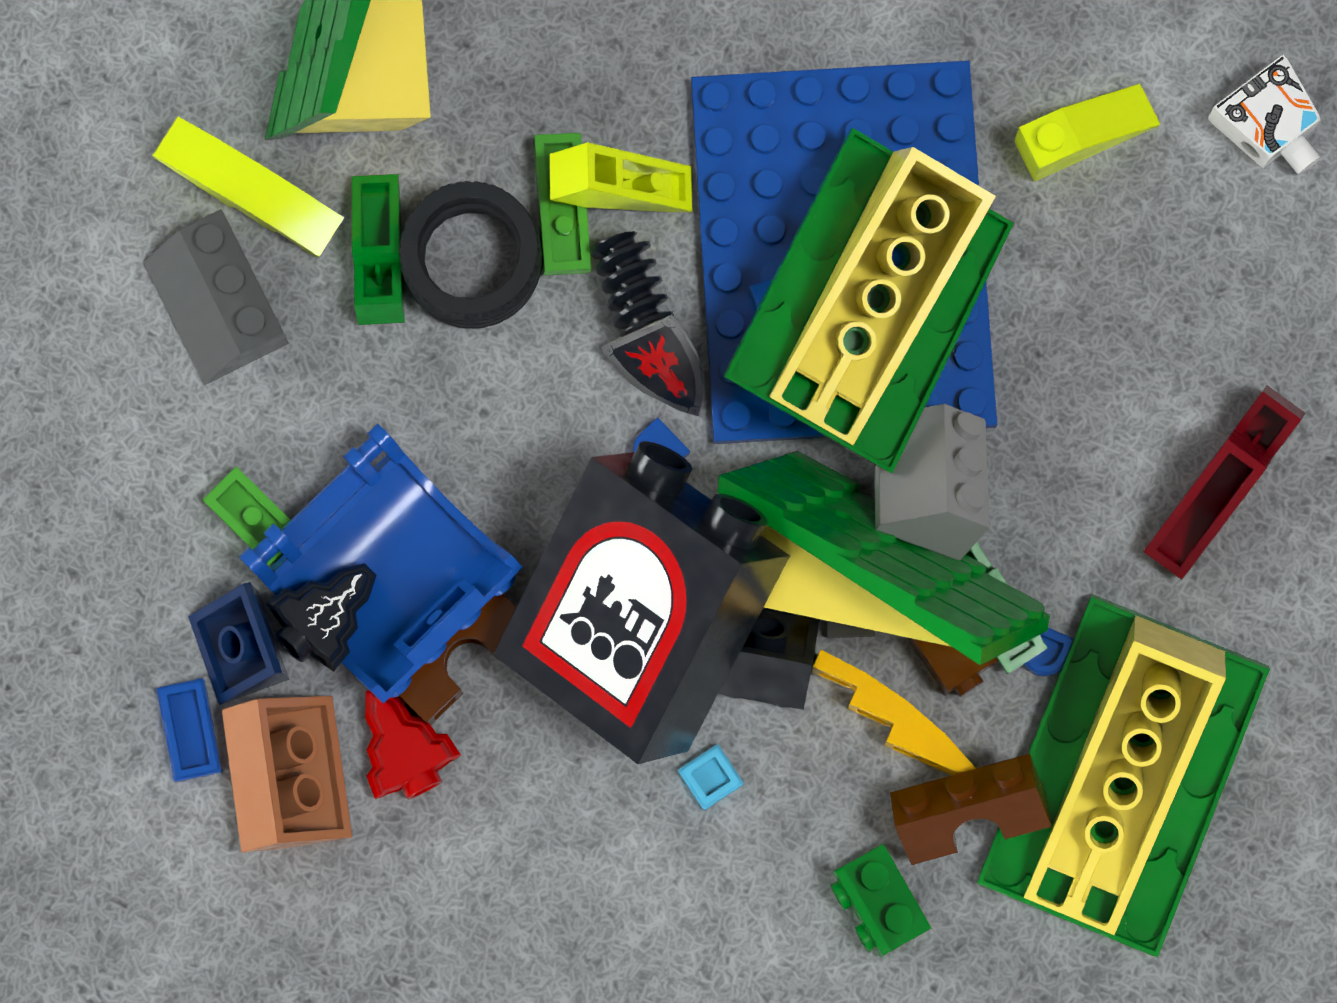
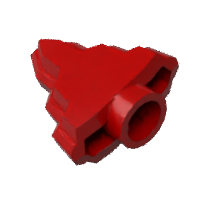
M369 690L365 692V719L373 734L366 749L372 765L366 777L374 798L378 799L387 794L403 790L407 800L440 785L443 781L438 771L461 756L448 734H437L430 724L427 725L422 718L411 716L404 702L398 696L390 697L383 704Z

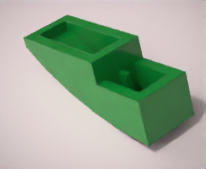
M398 174L352 176L354 307L358 325L405 323L404 276L399 257L402 225Z

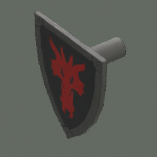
M669 315L601 347L616 369L641 392L681 412L695 416L700 415L705 395L704 372L698 353L684 331L682 323L676 320L673 315Z

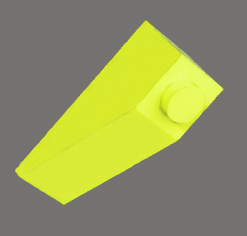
M1137 84L1060 108L1018 128L1014 142L1033 181L1036 182L1160 126V122L1141 84Z
M587 142L550 154V200L585 208L692 212L691 166Z

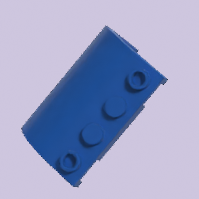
M377 423L367 433L369 438L358 449L352 447L343 456L349 464L281 530L273 523L263 533L266 537L253 550L248 547L239 558L275 596L285 588L296 591L310 580L326 583L340 570L363 563L377 575L369 600L356 613L358 629L347 642L350 653L343 660L342 664L384 704L390 697H397L408 688L412 681L411 676L424 664L432 663L439 658L446 649V642L459 629H467L475 623L481 615V608L493 596L505 593L516 580L515 575L523 567L509 552L493 542L461 513L409 459L395 440ZM383 451L386 456L373 467L370 463ZM280 551L283 556L269 568L266 563Z

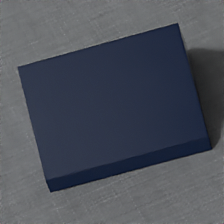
M251 582L241 584L188 616L219 705L289 680L259 592Z

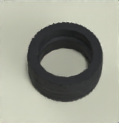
M479 181L456 182V184L451 183L442 186L439 190H434L431 194L424 197L423 201L418 203L412 210L411 215H409L402 231L399 257L406 285L421 308L445 324L464 329H480L497 325L522 309L538 284L542 270V248L536 224L527 209L514 196L495 185ZM464 213L487 214L500 220L513 234L517 246V263L510 279L495 292L478 298L454 297L442 291L430 278L425 265L426 245L433 231L447 219Z

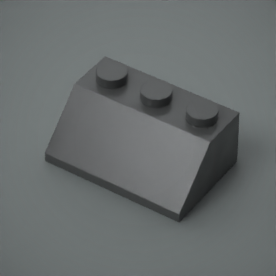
M222 209L179 229L144 261L204 385L289 344Z

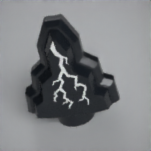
M363 563L340 570L326 583L310 580L296 591L288 588L283 589L266 603L282 626L275 634L277 641L297 661L304 662L311 655L334 672L350 653L347 642L358 629L356 613L369 600L377 575Z

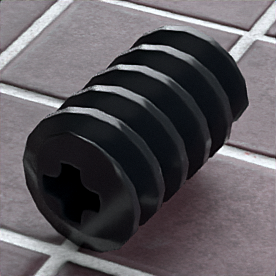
M635 231L613 235L596 243L590 249L591 256L601 260L596 265L597 274L601 277H607L602 282V290L606 294H612L607 305L611 311L619 312L614 317L613 323L616 328L624 329L619 335L621 337L669 315L674 316L673 311H658L657 307L664 303L668 296L667 294L652 293L651 289L662 282L661 276L646 275V271L657 263L653 258L641 259L640 254L649 249L651 244L649 241H635L634 237L637 235Z

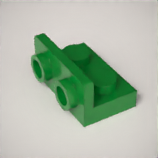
M884 844L845 866L834 870L833 874L837 881L832 883L830 887L843 910L852 906L861 924L854 927L868 953L876 949L879 956L882 957L932 929Z

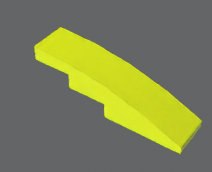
M179 116L176 117L152 155L229 207H235L263 227L281 234L315 257H320L344 218L266 167Z

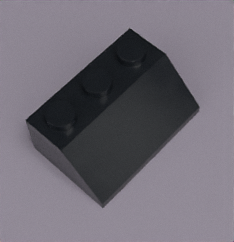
M763 607L718 694L735 699L742 698L769 703L778 707L804 710L820 619Z

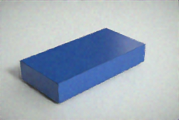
M201 678L156 688L174 782L177 783L223 773L205 679Z

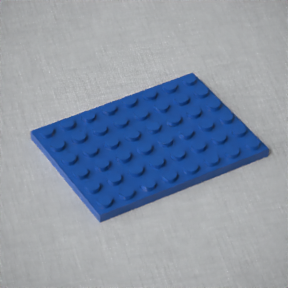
M970 60L691 77L714 444L828 438L723 377L757 310L749 287L774 278L793 242L796 232L819 191L821 183L851 128L858 130L893 152L914 147L979 186ZM895 249L892 251L894 265L899 261V255ZM985 282L925 407L946 404L985 419L986 428H996L997 413L987 283Z

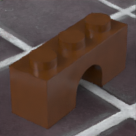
M503 594L493 596L481 608V615L475 623L467 629H459L446 642V649L439 658L432 663L424 664L411 676L412 681L399 697L427 725H432L464 694L447 672V662L451 653L463 644L475 643L485 647L494 656L516 607Z
M1030 753L890 792L894 825L911 865L958 853L955 830L969 820L986 819L994 822L999 826L1004 839L1052 827L1045 791Z

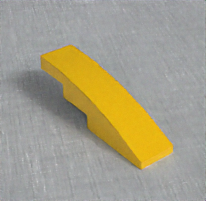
M820 650L812 672L855 691L848 709L891 728L884 746L949 775L976 769L950 738L911 703L866 672Z

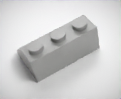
M940 404L924 408L893 474L875 465V529L960 561L990 528L986 421L969 412L946 404Z

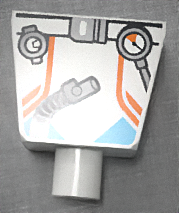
M1284 54L1216 104L1208 116L1209 121L1262 168H1265L1282 155L1294 171L1300 175L1321 158L1305 139L1319 124L1320 116Z

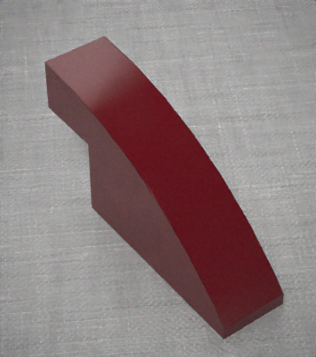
M1266 385L1143 552L1182 580L1267 469L1272 458L1300 423L1305 412Z

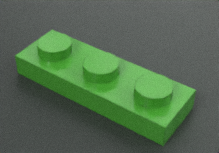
M581 133L534 135L533 138L543 276L587 274L592 269L587 208L550 200V154L582 144Z

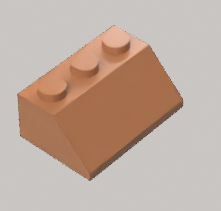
M332 696L255 699L222 709L241 853L278 850L352 838Z

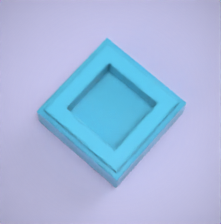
M718 744L678 769L679 774L704 811L744 785Z

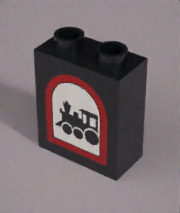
M649 441L640 442L635 452L591 457L494 653L496 658L636 764L689 751L790 558L789 554L761 535L767 525V519L758 509L739 498L727 494H715L711 500L686 482L692 472V466L684 457L663 445Z

